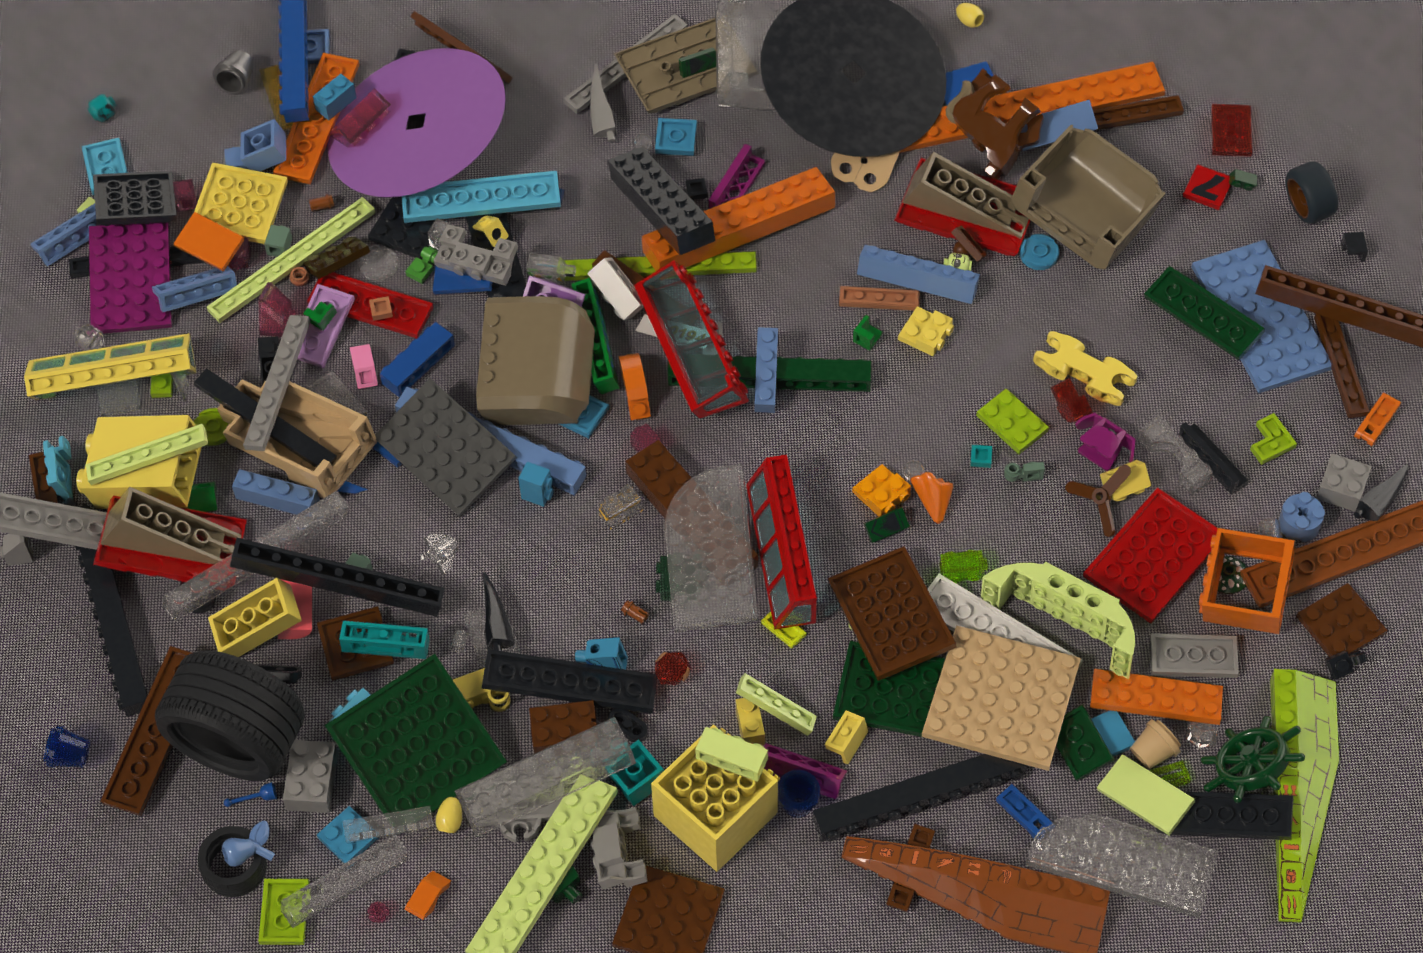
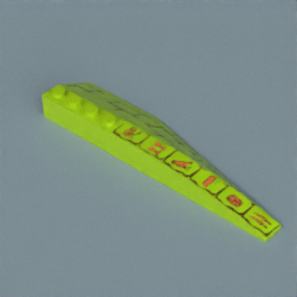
M1274 669L1270 679L1272 729L1282 735L1292 727L1299 726L1301 732L1286 743L1290 753H1303L1305 755V760L1302 762L1288 763L1284 772L1277 778L1281 788L1274 790V795H1289L1294 798L1292 839L1276 840L1278 921L1301 923L1339 763L1336 681L1298 670ZM1278 748L1273 750V754H1277Z

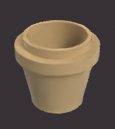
M1152 719L1146 723L1147 727L1130 747L1134 756L1148 770L1172 756L1176 757L1181 752L1179 749L1181 744L1174 734L1161 721H1154Z

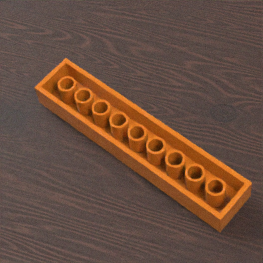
M814 167L703 211L713 222L716 241L679 255L666 239L655 230L642 236V250L655 271L673 260L679 265L683 264L686 268L835 208V191L819 169ZM669 268L665 272L661 273L659 277L661 278L671 273H674V268Z

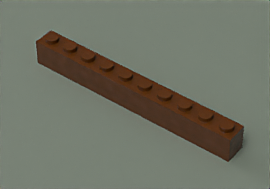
M1264 266L1255 292L1256 295L1423 348V315L1274 267Z

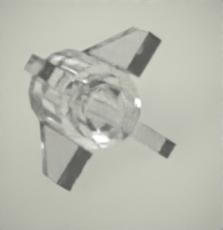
M428 534L423 539L429 550L422 554L420 558L421 560L430 559L434 563H440L437 566L441 574H445L451 568L455 554L458 551V543L450 535Z

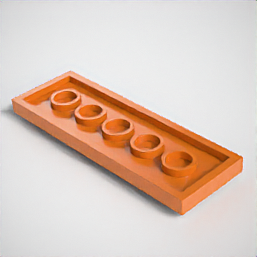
M1094 669L1090 708L1220 725L1223 686L1131 673L1130 678L1127 679L1116 675L1113 671Z

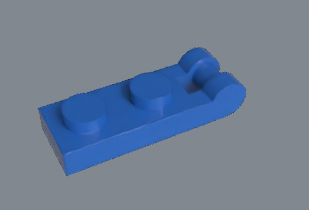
M1013 784L996 797V802L1025 828L1036 842L1039 843L1044 839V835L1047 832L1051 833L1055 829L1054 824ZM1037 821L1042 825L1039 828L1034 825Z

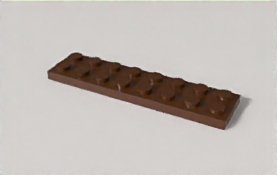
M172 646L169 647L100 800L103 805L142 816L172 749V745L161 735L157 728L155 711L181 661L187 655L192 654V652Z

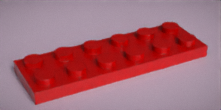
M334 272L318 279L307 300L309 304L317 284L353 295L355 300L347 317L416 339L419 337L433 309V303ZM389 296L393 317L373 321L369 300Z

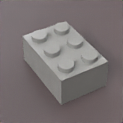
M294 740L290 750L283 794L286 810L330 813L338 760V750L335 742Z

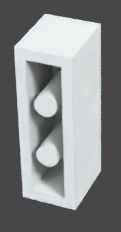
M612 257L604 258L587 273L593 285L603 293L602 297L604 300L611 303L615 308L614 312L619 318L623 320L631 319L644 307L634 285Z

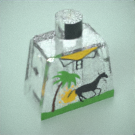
M529 253L527 273L529 276H536L557 284H563L565 277H575L576 266L567 265L560 256Z

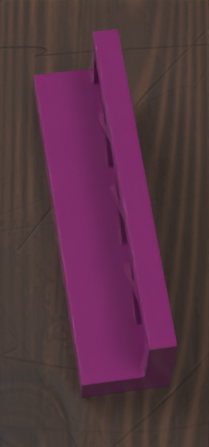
M743 145L709 198V209L746 195L765 165L764 159L752 155V146ZM749 161L757 163L758 166L748 169L747 164ZM748 176L749 180L747 182L739 183V177ZM738 189L740 192L739 196L730 198V191Z
M765 743L764 747L768 750V760L764 769L767 771L771 769L774 772L772 776L777 774L780 777V781L837 799L847 770Z

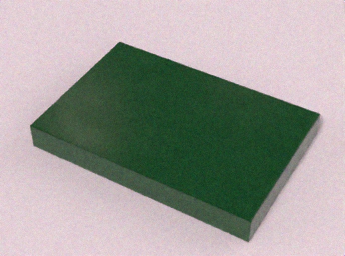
M1083 705L1065 714L1056 746L1078 782L1115 761Z

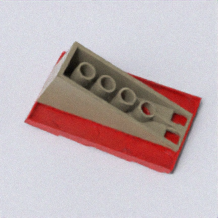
M935 152L928 159L921 158L918 161L894 218V221L953 239L956 238L951 232L955 228L963 226L982 249L987 248L1014 257L1018 254L1030 223V219L1020 213L1011 201L1016 185L969 172Z
M129 487L121 497L112 496L110 499L93 565L123 572L131 571L153 577L161 576L191 584L199 582L203 585L221 589L230 588L236 568L230 567L236 538L243 539L247 519L179 508Z

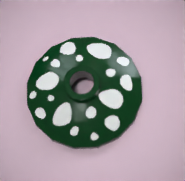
M1224 557L1218 587L1219 592L1235 594L1241 592L1246 587L1240 574L1242 569L1247 568L1243 562L1234 557Z

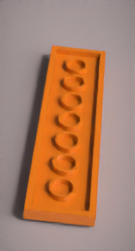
M327 53L322 54L308 87L309 120L293 123L286 140V161L277 164L273 174L285 176L288 180L311 185L340 114L339 112L333 118L327 120L316 111L313 96L339 74L353 82L360 65L359 60Z

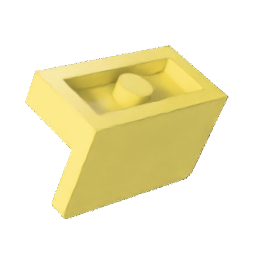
M845 711L825 743L826 749L840 754L843 763L847 765L868 733L865 718Z

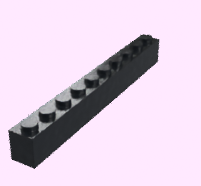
M236 538L230 567L435 617H437L441 608L445 590L443 587L241 538Z
M75 546L76 551L80 550L81 553L78 556L80 567H85L86 573L82 574L85 585H89L91 589L87 591L90 603L94 602L96 607L92 609L95 621L99 620L100 626H97L100 639L104 638L105 643L102 644L104 655L109 656L110 659L109 662H106L110 674L114 673L115 679L111 680L115 693L119 692L120 698L116 699L119 710H124L127 717L139 714L148 694L114 571L110 568L93 565L97 550Z
M982 754L813 810L812 820L821 842H831L842 835H852L866 827L874 828L887 820L895 821L908 813L916 814L929 806L932 808L937 807L950 799L955 801L962 798L963 795L969 793L976 794L990 786L998 787L1011 779L1014 781L1019 780L1026 775L1027 765Z

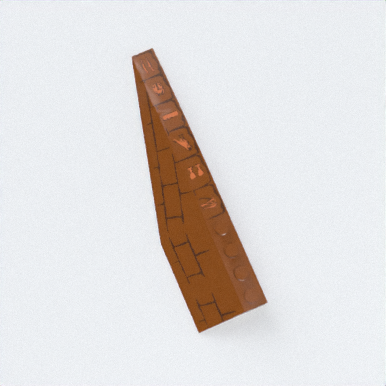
M846 836L841 858L865 870H871L884 879L898 883L901 887L913 890L918 896L949 911L953 910L967 920L971 919L988 930L991 929L1000 933V936L1006 939L1065 953L1098 952L1111 888L957 853Z

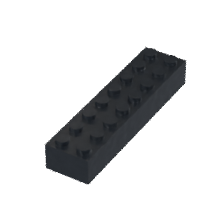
M643 147L634 148L629 152L608 160L611 180L679 255L716 241L711 219Z

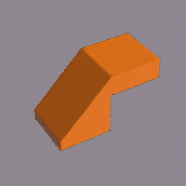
M431 871L421 880L404 910L424 920L434 911L438 897L449 888L451 880L435 871Z

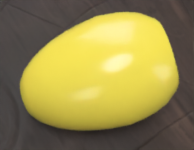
M961 3L956 8L957 17L965 26L975 28L982 24L984 13L978 6L971 3Z
M448 797L438 809L436 827L439 831L454 834L461 826L462 808L457 798Z

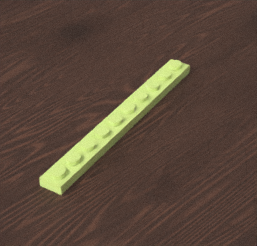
M361 197L208 305V312L219 323L223 322L289 275L294 268L302 266L304 262L308 261L309 257L319 254L376 213L375 208Z

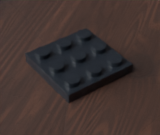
M402 196L392 197L368 234V239L411 257L422 259L420 256L421 251L424 247L430 246L446 219L404 223Z

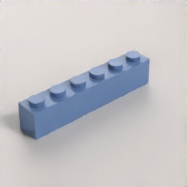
M868 245L864 246L860 254L857 275L969 304H972L975 298L980 274L970 270H962L950 265H942L934 261L923 260L911 255L907 256L895 251H888Z

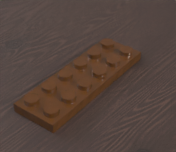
M413 11L410 17L416 21L414 25L449 48L465 50L481 56L494 66L502 81L504 80L510 84L513 79L511 75L416 11Z

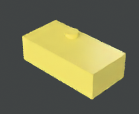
M275 578L208 617L218 652L240 657L302 621L291 585L279 578Z

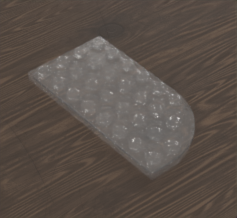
M741 463L712 468L694 476L678 490L668 507L665 518V540L675 633L759 621L743 465Z
M1083 814L1082 817L1070 818L1069 816L1061 817L1054 820V823L1046 828L1043 827L1031 844L1025 865L1200 919L1218 850L1105 816Z

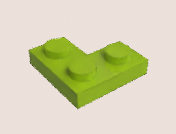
M1275 413L1257 421L1256 427L1265 439L1251 445L1250 450L1261 465L1296 448V441Z

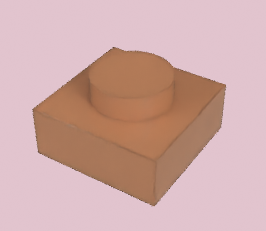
M389 296L369 300L373 321L393 317Z

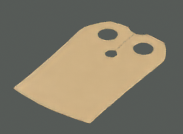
M900 150L882 156L865 157L868 160L866 164L861 163V158L863 157L834 153L831 159L833 175L845 183L854 182L859 189L864 191H876L888 182ZM842 163H849L852 167L851 172L843 174L839 169ZM872 173L876 176V182L867 184L864 181V176Z

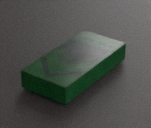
M713 47L679 58L680 76L683 78L717 67L716 50Z
M902 507L863 523L871 543L910 527Z

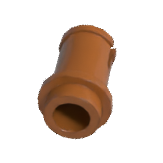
M326 194L324 197L309 199L312 212L328 207L331 209L332 206H335L332 195Z
M627 600L621 609L625 616L629 615L642 625L649 617V612L634 605V601L630 602Z

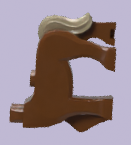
M982 68L972 82L967 80L962 82L960 93L949 102L946 108V116L949 121L956 124L972 140L971 142L981 153L987 152L989 164L985 167L984 171L989 178L998 180L1001 175L1006 177L1012 169L1021 149L1039 143L1044 116L1039 114L1041 112L1039 108L1026 98H1024L1020 108L1006 124L996 116L984 112L986 103L997 94L1006 93L1011 88L996 74L990 76ZM1027 124L1028 130L1024 133H1021L1022 129Z

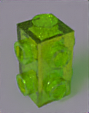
M971 549L965 552L955 553L950 551L940 554V573L954 583L963 580L977 581L982 579L985 570H988L987 558H983L982 550L976 551Z

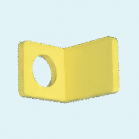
M484 216L472 226L475 230L484 231L493 247H495L498 239L495 240L492 237L494 229H500V238L507 239L509 237L499 218Z

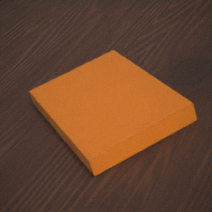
M194 212L173 244L184 252L224 272L245 239L243 236Z

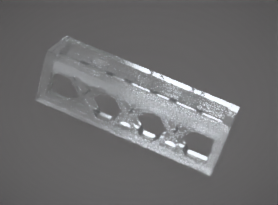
M430 806L342 821L346 843L434 828Z

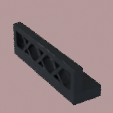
M1186 422L1181 425L1178 438L1231 495L1248 484V479L1195 423L1191 426Z

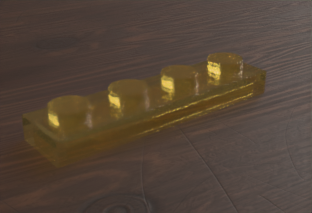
M278 65L260 69V76L276 122L284 131L291 129L294 122L286 123L284 115L281 116L279 104H282V101L280 100L279 90L282 87L279 83V75L281 74Z

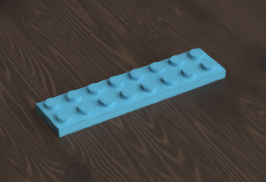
M557 171L449 181L416 194L402 196L404 223L561 207Z

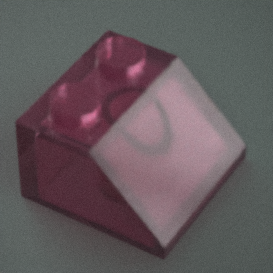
M268 282L259 297L260 335L282 337L289 316L295 315V310H292V302L272 282Z

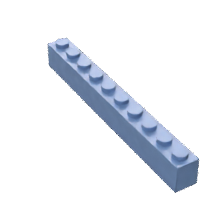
M406 387L395 404L396 412L419 389ZM468 412L517 457L510 467L522 472L526 462H530L550 469V476L553 480L552 486L575 496L586 478V469L581 462L577 460L572 461L559 452L554 453L544 445H536L526 437L516 436L508 429L498 428L492 422L478 419L474 414Z

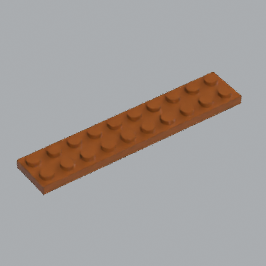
M1423 500L1385 514L1378 521H1367L1294 549V560L1286 598L1422 546ZM1263 561L1240 571L1245 585L1259 608L1274 603L1281 567L1279 562Z

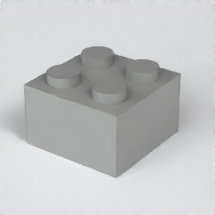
M1331 453L1316 499L1356 511L1372 466Z

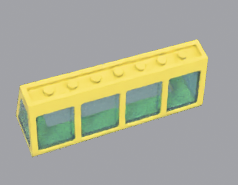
M190 333L29 360L24 379L27 397L41 400L56 397V392L174 372L176 377L195 374L196 367Z

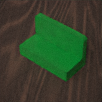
M215 481L193 484L186 509L202 512L216 511L218 507L215 495Z

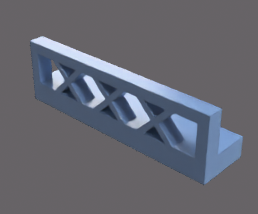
M95 203L30 244L46 266H49L89 241V226H97Z
M227 266L224 272L214 268L152 286V290L158 297L160 310L167 312L224 295L237 286L235 272Z

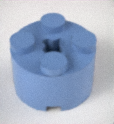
M1308 492L1290 496L1284 502L1279 516V529L1282 534L1290 540H1301V542L1314 539L1318 535L1325 514L1322 504Z

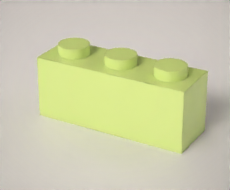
M705 727L695 749L696 759L757 782L768 760V750L758 743L751 744L736 735L724 734L718 728L711 729Z

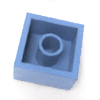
M275 119L241 132L240 160L249 170L260 172L286 161V133Z

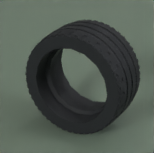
M225 826L210 833L202 842L198 851L199 871L206 885L215 893L225 897H240L252 892L263 880L267 868V859L256 853L253 854V862L249 869L239 876L222 878L212 872V861L216 854L222 850L223 842L229 838L249 839L250 830L239 826Z

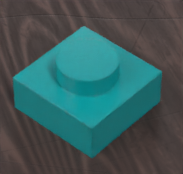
M972 445L970 466L991 468L992 446Z

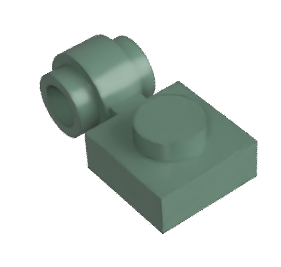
M1029 462L1023 464V468H1020L1016 463L1007 464L1004 469V477L1010 482L1017 481L1022 478L1023 482L1042 480L1045 472L1044 462Z

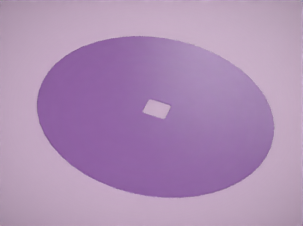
M453 48L420 51L385 65L355 88L357 98L341 110L328 141L330 164L337 177L345 185L369 196L401 197L416 194L444 183L459 174L477 159L496 134L503 118L506 101L504 84L499 73L493 65L481 56L469 51ZM426 114L422 128L406 130L409 116Z

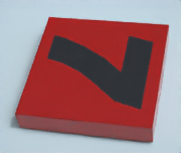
M1197 164L1183 193V197L1220 210L1231 187L1229 185L1230 176Z

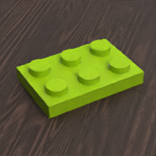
M1004 389L979 409L976 414L981 421L1019 455L1049 430V427L1007 389Z
M264 879L258 939L260 945H304L309 879Z

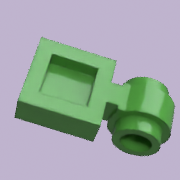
M431 246L424 247L420 255L423 260L416 257L405 271L406 276L423 284L434 270L431 264L434 263L438 250Z

